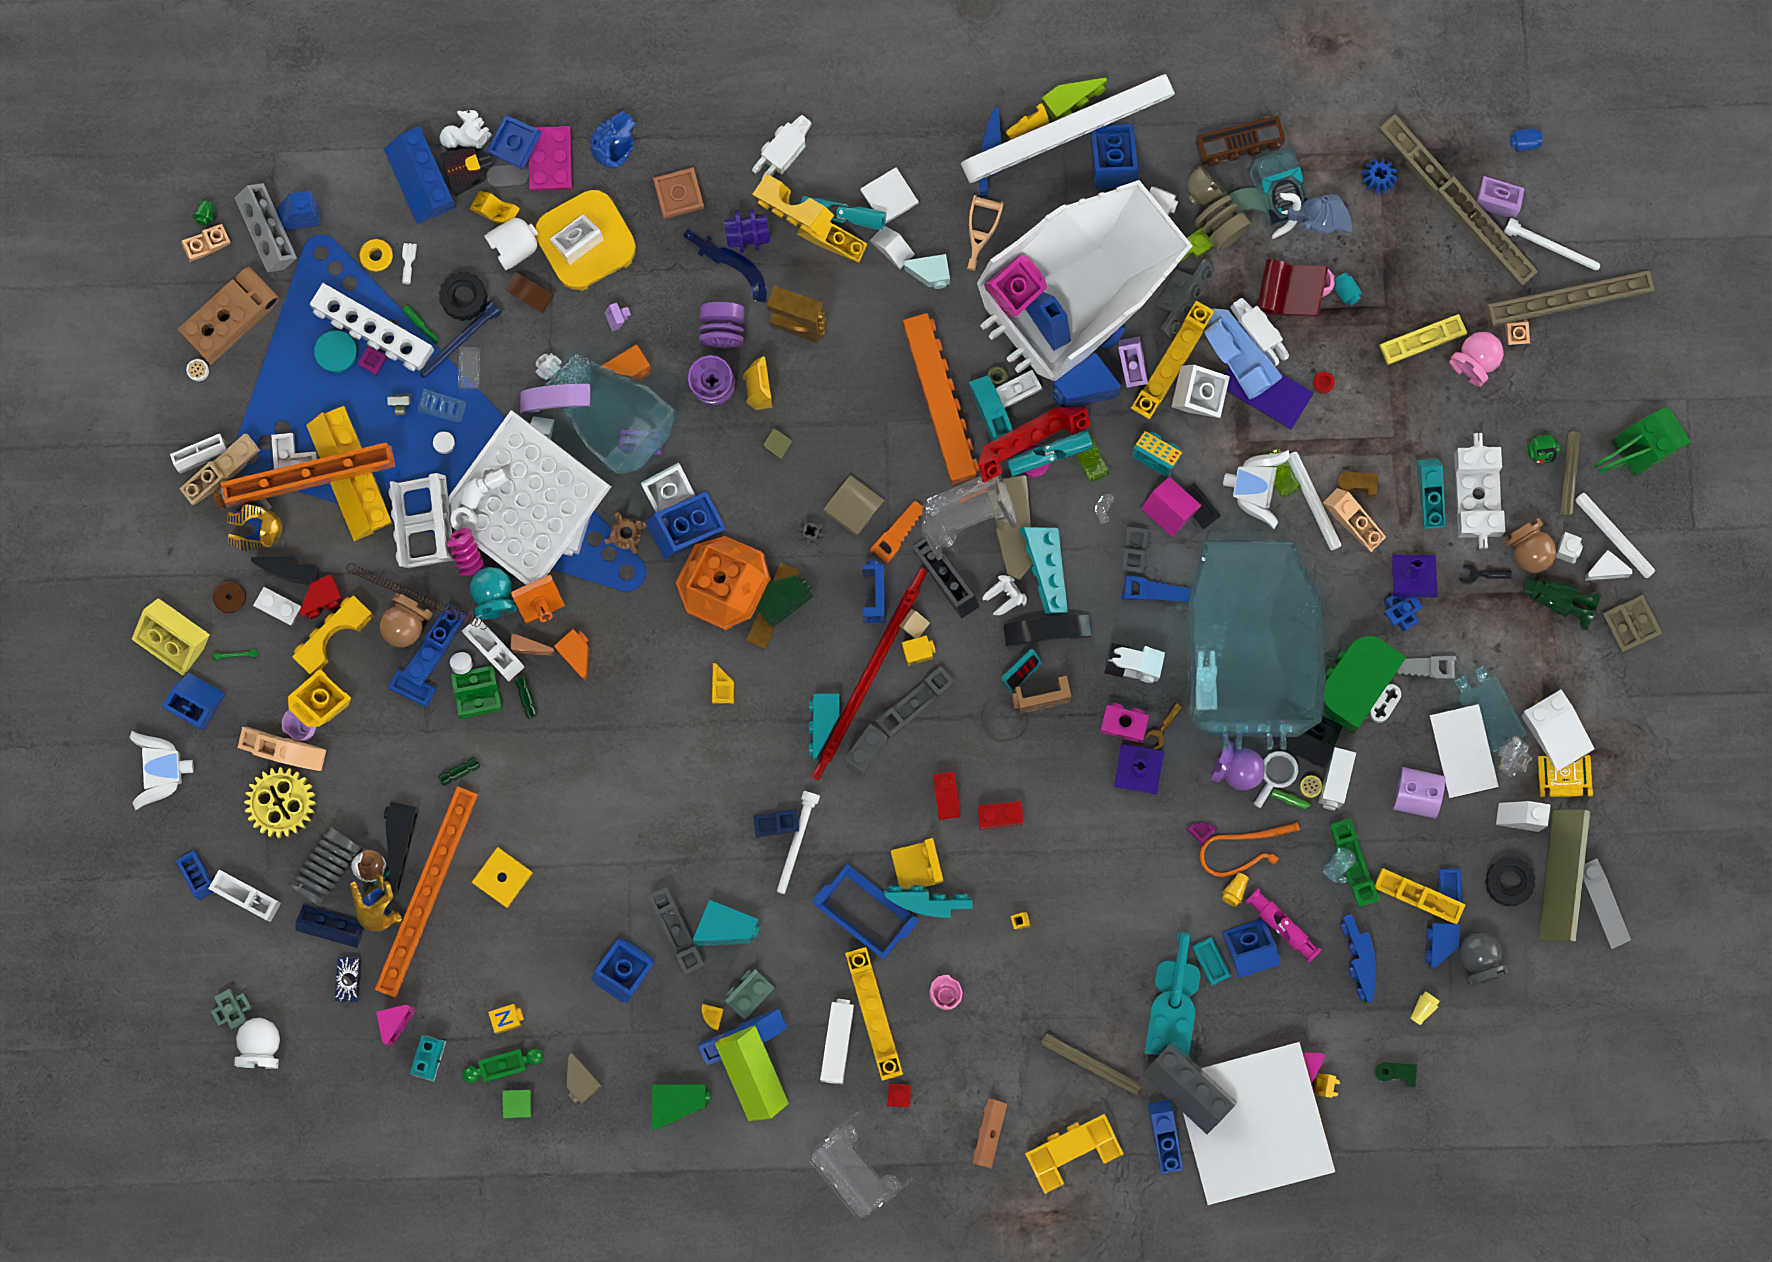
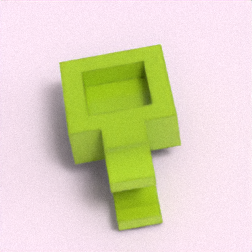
M1202 228L1187 237V240L1192 244V248L1181 261L1191 254L1198 258L1213 247L1208 241V235L1201 232Z

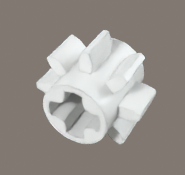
M552 353L549 356L544 354L537 360L536 366L539 369L535 372L545 380L548 378L553 380L562 371V368L559 366L562 361Z

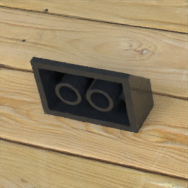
M1284 697L1264 739L1273 745L1289 751L1293 755H1298L1310 763L1324 768L1343 726Z

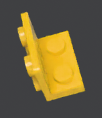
M933 838L926 839L923 843L891 851L899 886H902V889H911L912 885L928 887L943 883Z

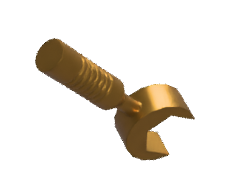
M1174 704L1162 721V727L1159 731L1152 730L1146 734L1145 739L1151 735L1158 738V746L1154 750H1158L1163 746L1164 736L1162 733L1166 728L1170 727L1181 711L1182 706L1179 704Z

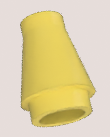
M1425 991L1423 995L1420 994L1410 1018L1421 1025L1438 1008L1437 1005L1440 1001Z

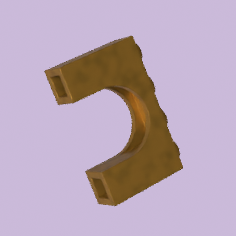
M777 286L773 287L767 303V311L772 312L769 321L770 327L816 343L819 342L820 337L824 338L828 326H826V310H824L823 302Z

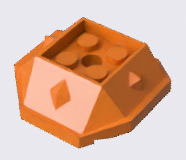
M723 536L694 545L676 580V585L686 612L689 615L726 631L734 625L752 618L771 578L765 555L761 551ZM726 576L724 582L718 583L720 577Z

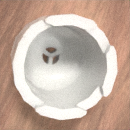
M520 218L511 219L487 232L488 234L485 235L491 248H497L501 254L498 256V259L505 270L511 269L532 255L537 249L535 236L538 233L532 223L527 225Z

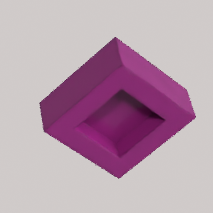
M368 346L358 365L377 376L388 357Z

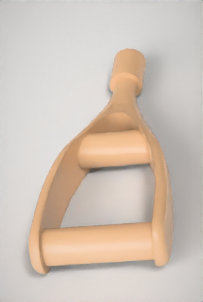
M977 195L973 197L969 215L972 256L969 259L967 269L970 271H975L979 252L997 228L1004 205L1003 201L996 202L977 197ZM975 205L999 211L989 233L972 230V215ZM974 239L982 240V242L977 244Z

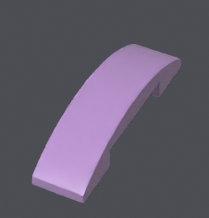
M590 384L543 386L524 390L520 394V413L522 414L540 412L543 409L590 406Z

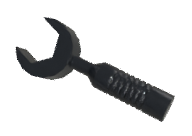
M1467 564L1463 567L1470 569L1471 577L1468 580L1459 578L1461 583L1469 585L1474 583L1478 577L1511 579L1512 572L1511 570L1478 572L1475 566Z

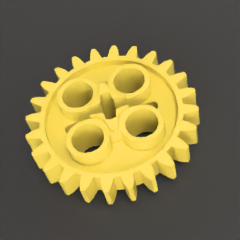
M282 767L279 768L278 773L271 768L270 775L263 771V779L255 777L257 784H249L253 791L245 793L250 797V800L244 801L245 804L250 805V808H247L245 812L252 813L248 820H256L253 827L259 828L262 826L260 832L264 834L268 830L269 837H272L275 832L277 838H281L283 832L286 837H290L291 830L298 834L297 827L300 826L305 829L304 820L311 822L307 815L315 813L310 809V806L316 805V802L310 800V798L315 796V793L308 792L312 785H304L307 779L303 777L299 780V772L292 776L290 768L286 774ZM283 783H289V791L284 794L281 793L280 786ZM271 786H274L278 797L285 800L282 802V805L290 816L289 820L286 819L282 808L277 805L278 800L272 793ZM270 794V801L267 804H262V795ZM293 802H299L300 804L297 812L290 811V805ZM279 812L281 815L280 820L277 823H272V814Z

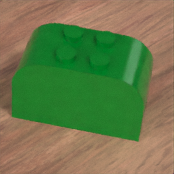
M1365 636L1357 639L1348 650L1343 648L1334 661L1337 666L1335 668L1331 666L1322 678L1325 683L1318 695L1321 711L1328 718L1354 734L1407 657L1379 638Z

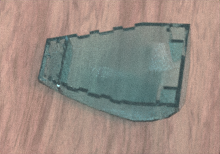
M574 354L546 383V386L590 384V406L561 408L594 458L615 475L640 470L670 439L678 414L674 408L646 385L638 384L626 376L623 377L608 368H603L578 354ZM621 429L632 430L630 434H620ZM620 438H625L623 442H619Z

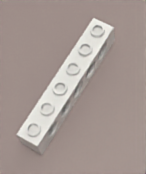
M322 283L310 302L313 314L321 319L327 317L332 320V325L338 329L346 328L350 331L349 334L358 340L360 338L368 341L367 345L377 351L379 348L386 352L385 355L390 359L396 361L398 358L411 371H415V369L421 371L434 352L432 345ZM332 305H340L337 312H330ZM351 315L358 316L357 321L354 323L348 322V318ZM368 326H376V330L373 333H366ZM387 336H394V340L390 344H385L384 339ZM406 346L412 347V351L409 354H403L402 350Z

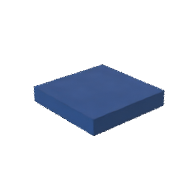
M505 115L487 153L523 170L542 132Z

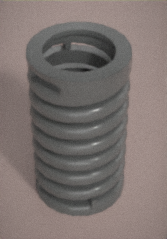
M330 826L328 827L329 831L323 834L325 840L320 839L318 841L319 846L313 848L316 854H309L308 857L311 861L305 860V867H300L299 873L304 877L296 874L294 881L288 884L320 907L325 902V897L330 895V889L335 887L334 882L340 880L339 875L345 873L344 868L350 866L348 861H353L354 855L362 849Z

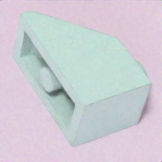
M946 254L904 261V270L926 286L941 289L950 284Z

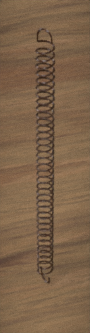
M363 572V576L360 577H363V579H367L368 576L366 575V578H364L365 574ZM371 573V575H370V579H367V580H370V582H374V580H375V579L373 578V581H371V578L373 577V574H372V573ZM394 581L391 583L390 588H388L390 583H387V587L384 586V588L391 589L394 585ZM398 583L395 584L394 590L391 589V591H394V592H398V591H399V590L395 591V589H396L397 586H398ZM405 586L402 587L401 593L398 592V594H402V592L405 589ZM409 590V592H408V596H406V597H408V598H412V597H413L412 595H411V597H409V595L411 594V591H410V590ZM417 593L415 595V599L412 598V600H415L416 602L420 600L419 598L418 600H416V598L418 597ZM423 596V598H422V602H419V603H422L423 605H424L423 601L425 600V597H424V596ZM454 607L451 608L450 614H447V615H450V616H451V613L453 612ZM461 610L458 611L457 617H454V618H457V619H458V616L460 615Z

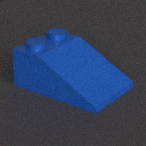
M1133 124L1106 125L1092 131L1091 144L1095 189L1117 188L1137 181L1138 163Z
M707 491L654 513L645 522L664 560L694 547L695 544L701 543L726 530Z

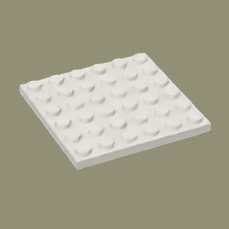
M511 410L449 495L448 501L451 518L454 510L463 507V504H461L463 490L469 481L481 477L485 479L487 474L503 469L509 481L494 489L489 488L490 491L486 492L485 496L481 498L477 508H473L477 515V523L469 522V516L463 513L460 516V527L454 529L469 528L479 549L524 584L528 585L548 575L612 486Z

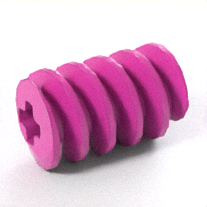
M461 528L452 533L451 539L447 541V546L451 547L450 553L455 554L453 560L458 561L456 567L460 569L459 575L471 576L479 570L486 568L483 564V559L480 557V551L475 543V539L472 536V531L469 528Z

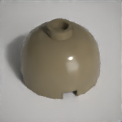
M1199 166L1188 179L1187 189L1190 193L1188 198L1195 206L1201 204L1207 208L1210 204L1228 194L1202 166Z

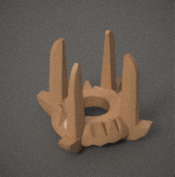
M619 512L615 513L617 522L611 528L610 537L604 540L606 545L614 543L619 548L631 549L633 554L637 553L638 551L635 546L641 540V530L647 527L646 523L627 518L622 519ZM622 528H630L632 536L628 539L622 538L620 536Z

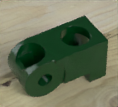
M1383 1062L1377 1065L1374 1070V1075L1380 1082L1402 1080L1405 1081V1087H1416V1064Z

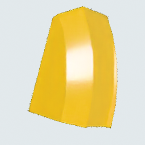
M762 356L755 360L743 375L747 391L746 403L755 410L773 408L766 360Z
M319 669L288 696L289 711L307 727H319L349 706L351 697L346 692L344 693Z

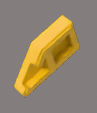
M713 663L712 704H734V681L716 663Z

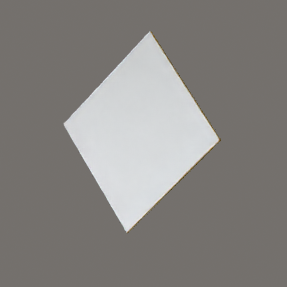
M1300 1042L1201 1068L1237 1102L1235 1107L1208 1134L1204 1133L1183 1113L1208 1205L1336 1172Z

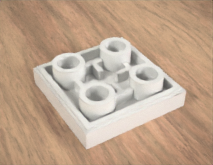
M897 167L860 189L872 209L886 212V223L919 204Z

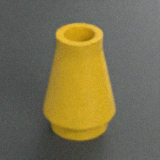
M1237 873L1236 877L1222 892V900L1234 907L1242 903L1249 878L1242 873Z

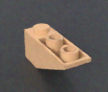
M1337 488L1323 502L1334 518L1370 552L1386 538L1348 491Z

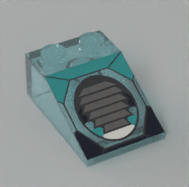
M1293 148L1252 161L1248 170L1270 225L1288 221V208L1292 207L1293 202L1282 199L1280 193L1296 194L1301 200V205L1307 200L1300 165Z

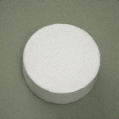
M440 432L434 437L433 446L437 452L448 454L453 451L455 440L450 433Z
M465 652L456 653L450 659L451 668L457 674H465L473 666L470 655Z

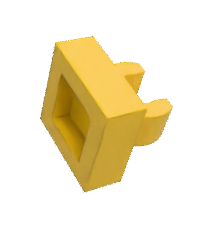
M1317 1073L1313 1087L1314 1095L1328 1098L1338 1096V1093L1333 1091L1335 1084H1340V1081L1336 1079V1076Z

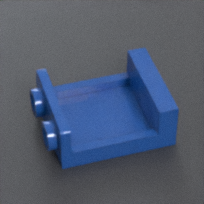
M867 561L866 565H862V575L875 577L876 607H863V623H885L884 564H879V561Z

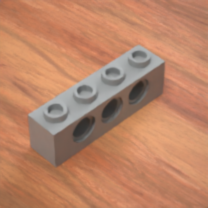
M264 183L247 185L235 197V201L266 271L285 270L297 257Z

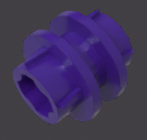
M750 209V217L740 218V211L738 210L735 211L736 217L724 220L728 247H739L740 253H745L744 245L754 244L755 251H759L760 244L769 243L767 214H755L754 209Z

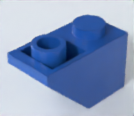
M1433 923L1430 925V928H1427L1426 941H1430L1429 950H1426L1425 963H1429L1428 969L1436 968L1459 947L1460 925Z

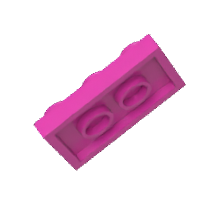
M535 127L542 134L529 157L530 191L572 190L571 127Z

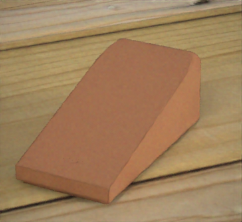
M512 633L510 649L513 653L545 656L556 655L554 648Z

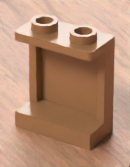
M1067 676L1058 677V691L1028 698L1022 697L1020 686L1015 687V692L1012 693L1011 697L1014 709H1018L1019 714L1070 703L1071 692Z

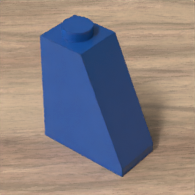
M311 191L289 194L276 209L284 230L321 225L319 205Z

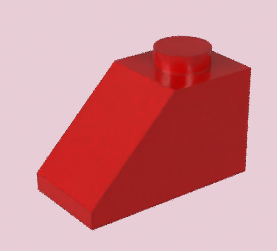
M955 773L934 774L933 784L939 821L961 817Z

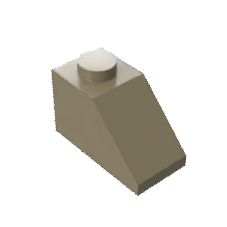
M571 1053L568 1056L567 1088L570 1090L568 1096L575 1103L579 1101L581 1104H584L603 1086L581 1061Z

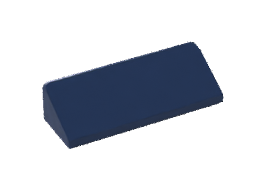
M307 905L302 906L296 920V931L358 948L364 931V927L356 919Z

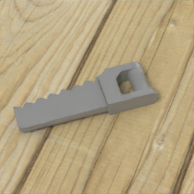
M1456 656L1405 659L1396 673L1399 675L1404 673L1405 676L1408 674L1414 676L1416 674L1418 677L1421 675L1427 677L1429 675L1430 678H1435L1436 680L1455 679L1454 661H1456ZM1439 661H1446V674H1442L1439 671Z

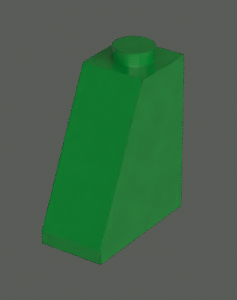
M652 1085V1130H659L706 1108V1103H710L711 1100L710 1089H706V1085Z

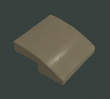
M850 475L825 506L823 512L855 536H858L885 500Z
M1644 595L1603 613L1622 652L1663 634Z

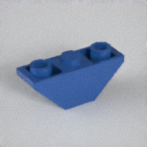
M1042 292L1025 310L1052 350L1055 351L1071 342L1068 318L1057 299L1050 294Z

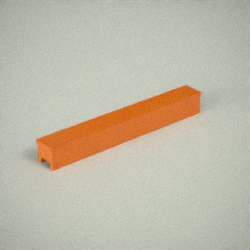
M382 443L220 483L224 492V502L228 507L396 466L391 446L387 443Z

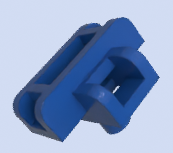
M1392 595L1384 601L1388 610L1383 612V614L1388 617L1392 627L1398 624L1404 632L1419 623L1415 613L1420 611L1423 606L1417 597H1407L1404 599V597Z

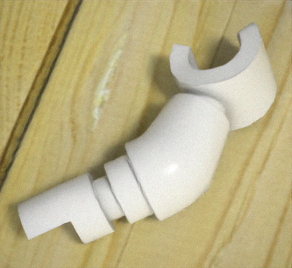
M503 469L487 474L485 479L483 477L479 479L474 478L465 485L461 500L463 507L457 508L451 514L450 521L454 528L460 527V516L463 513L469 516V522L477 523V515L473 508H477L481 498L485 496L486 492L490 491L489 488L494 489L509 481Z

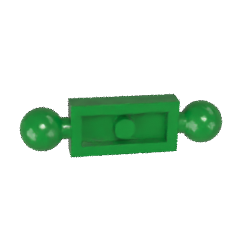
M532 1048L527 1051L526 1055H523L522 1050L519 1049L478 1061L480 1068L474 1066L464 1068L462 1079L466 1083L472 1084L482 1076L485 1083L527 1071L525 1065L527 1063L532 1066L539 1065L543 1060V1054L541 1050Z

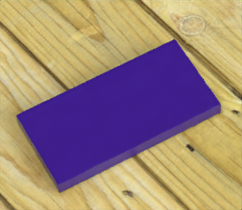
M1230 367L1225 375L1230 376L1226 392L1292 430L1314 394L1281 374L1282 378L1257 397L1249 400Z

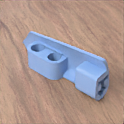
M1212 309L1214 314L1204 330L1205 335L1219 358L1229 365L1248 399H1253L1278 382L1282 375L1229 310Z

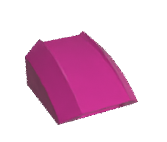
M1022 254L1008 263L984 284L986 291L1003 312L1010 317H1017L1047 288L1044 275L1028 256Z

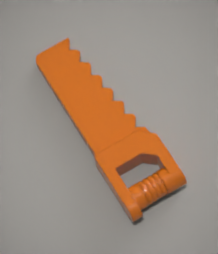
M914 501L893 526L878 539L869 552L871 554L875 553L888 564L898 553L901 542L905 540L904 537L908 536V532L912 530L911 527L915 526V522L919 520L918 517L922 516V511L926 509L917 501ZM882 542L891 548L890 554L880 547Z

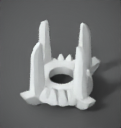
M1006 575L998 576L1000 581L983 596V600L988 601L1003 590L1008 592L1007 596L1010 595L1011 598L999 607L993 615L1005 614L1021 603L1025 606L1027 601L1025 593L1022 594L1014 584V578Z

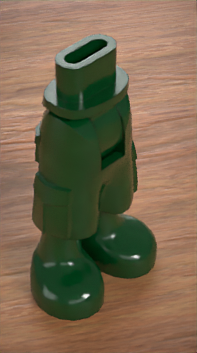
M1529 577L1522 592L1531 596L1532 600L1535 598V601L1552 609L1554 613L1564 617L1568 616L1569 613L1580 619V626L1584 630H1588L1602 595L1598 592L1581 594L1578 593L1577 588L1574 586L1540 578L1537 581ZM1576 601L1586 605L1589 609L1573 605L1572 602Z

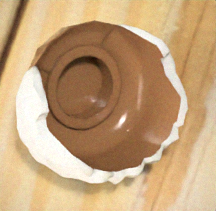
M367 849L354 857L351 868L353 874L361 881L373 882L377 881L376 874L384 875L386 862L377 851Z

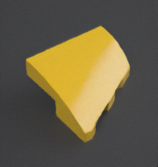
M1042 103L1036 106L1037 112L1032 115H1025L1017 124L1006 131L1007 141L1050 124Z

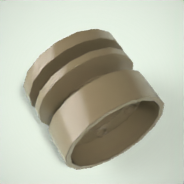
M1230 195L1210 204L1195 221L1197 227H1203L1201 230L1203 234L1213 231L1208 241L1217 252L1234 243L1252 226V223L1243 212L1233 216L1239 206L1236 203L1232 204L1233 199Z

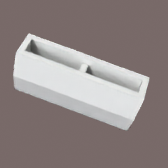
M217 434L170 454L175 468L182 474L217 459L228 447L222 436Z

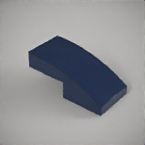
M796 809L753 815L756 838L799 831Z

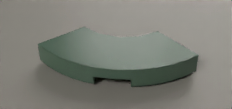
M1244 188L1229 194L1233 199L1232 204L1236 203L1239 206L1234 213L1235 215L1253 210L1260 211L1267 216L1269 209H1274L1271 191L1268 192V198L1264 189Z

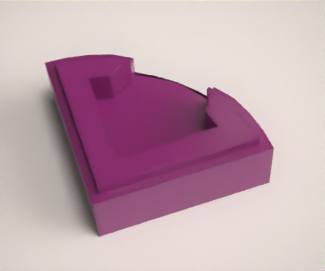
M1197 823L1189 826L1186 830L1202 845L1217 829L1210 824Z

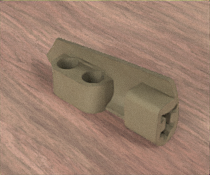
M1025 475L996 480L986 484L996 524L995 531L1002 560L1006 567L1007 575L1018 580L1033 565L1031 556L1027 555L1025 546H1027L1025 537L1021 536L1019 531L1020 528L1031 527L1027 477Z

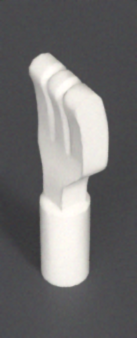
M404 243L402 257L405 261L402 278L403 284L411 283V264L416 257L417 244Z

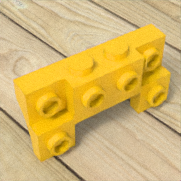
M1105 1114L1081 1126L1077 1122L1067 1127V1133L1060 1136L1059 1132L1047 1137V1143L1025 1153L1044 1194L1064 1184L1057 1167L1095 1148L1103 1164L1124 1154Z

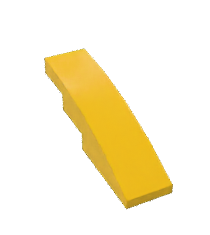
M1381 868L1374 884L1377 890L1456 925L1465 908V904L1384 868Z

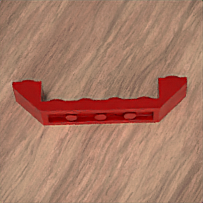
M1054 408L984 445L978 461L982 482L985 483L1002 474L1000 462L1058 431L1065 429L1073 435L1090 427L1087 408Z

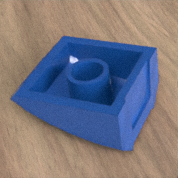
M618 939L594 971L592 980L597 987L605 990L620 1002L628 1003L651 970L655 961L651 955L631 942Z

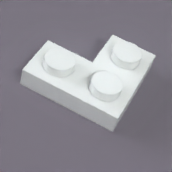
M293 433L271 435L274 469L318 459L316 451L306 453L295 452Z

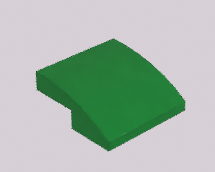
M493 665L472 669L465 674H451L460 719L502 711Z

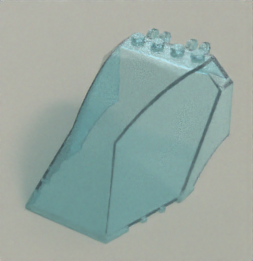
M1206 540L1197 576L1193 583L1192 593L1189 597L1188 717L1192 724L1208 736L1222 737L1223 749H1228L1229 747L1228 737H1236L1235 745L1237 749H1242V737H1266L1267 750H1272V737H1280L1281 750H1286V737H1298L1322 720L1326 683L1322 603L1314 590V584L1309 580L1307 569L1301 563V557L1293 541Z

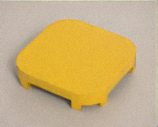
M589 190L545 213L536 224V231L538 233L536 238L539 246L564 287L572 290H587L588 286L624 266L627 268L635 256L636 245L631 232L610 197L598 190ZM584 214L599 228L603 241L569 265L550 241V238Z

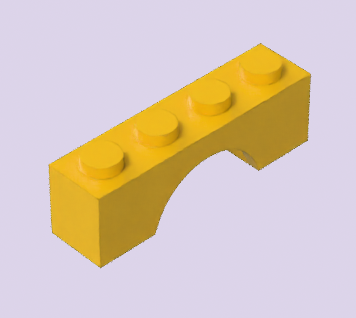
M766 173L752 194L759 200L757 204L766 210L771 208V212L780 218L783 216L787 217L786 221L794 226H797V224L801 225L800 228L809 235L813 232L821 236L834 214L824 205L811 198L799 205H790L789 196L791 190L781 181Z
M354 595L351 598L347 597L340 604L341 608L336 613L333 612L328 615L324 621L325 624L320 629L316 628L309 635L310 639L305 644L301 643L294 650L295 654L292 657L311 676L319 669L322 670L329 663L326 656V645L334 633L342 629H353L360 632L375 617Z

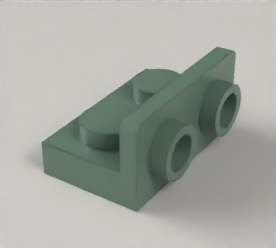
M756 969L753 972L748 970L740 979L743 982L739 987L733 986L725 995L727 997L725 1002L744 1020L775 989Z

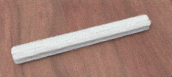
M1290 453L1289 465L1330 550H1336L1341 547V542L1298 453Z
M1585 493L1580 494L1576 498V503L1645 578L1650 577L1655 572V569Z

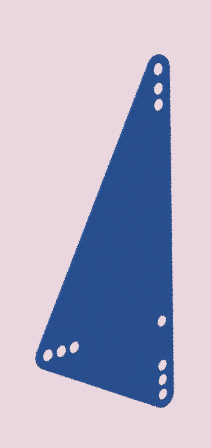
M327 235L311 237L303 247L237 437L238 440L243 434H248L260 449L258 452L259 458L255 464L247 465L239 473L253 475L274 470L273 449H261L259 440L264 435H277L275 425L279 421L289 423V433L294 434L296 453L317 452L306 425L322 412L325 414L344 406L362 448L387 443L392 448L396 467L373 472L390 518L393 520L391 517V510L393 509L392 500L389 497L391 481L401 483L428 478L429 474H442L446 476L449 497L505 417L449 358H446L425 378L420 376V371L417 369L411 371L403 365L404 362L398 358L394 361L388 357L377 376L360 367L358 362L368 347V341L363 338L358 340L349 334L350 331L346 328L338 329L331 324L332 320L327 317L321 319L312 313L313 309L310 306V302L322 283L388 321H397L400 324V328L432 345L434 352L427 364L441 350L407 317L402 309L332 237ZM318 246H325L329 250V256L327 259L319 261L314 257V250ZM332 261H339L343 264V271L337 276L331 275L328 272V265ZM346 276H354L358 283L355 289L349 291L343 288L342 280ZM332 305L330 312H337L340 305ZM351 315L348 318V322L354 323L357 321L358 316ZM368 326L366 333H373L376 330V326ZM339 330L347 333L353 338L357 346L355 363L342 373L325 371L317 363L314 356V347L317 340L329 331ZM387 336L384 339V343H392L394 336ZM404 347L402 353H411L412 347ZM378 349L380 353L385 355L386 352L384 350ZM390 394H412V403L405 405L406 413L404 415H395V405H388L387 397ZM440 432L450 433L455 440V447L448 454L437 452L433 446V439ZM330 483L298 490V492L338 504ZM429 488L405 492L404 500L407 516L429 513L432 510ZM595 511L590 516L579 555L575 553L572 556L562 554L552 568L555 571L625 592L639 588L646 577V567L643 561L636 554H633L631 549L619 548L614 543L606 545L604 540L610 537L611 527ZM597 531L601 533L603 540L599 546L593 547L588 544L587 536L590 532ZM608 546L614 547L617 551L616 559L611 562L603 560L601 556L602 550ZM623 565H631L634 568L635 574L632 579L623 580L619 576V569Z

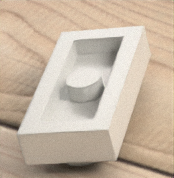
M1030 370L995 389L1006 409L1041 391L1042 387L1033 370Z
M263 587L253 605L290 626H293L301 609L300 605Z

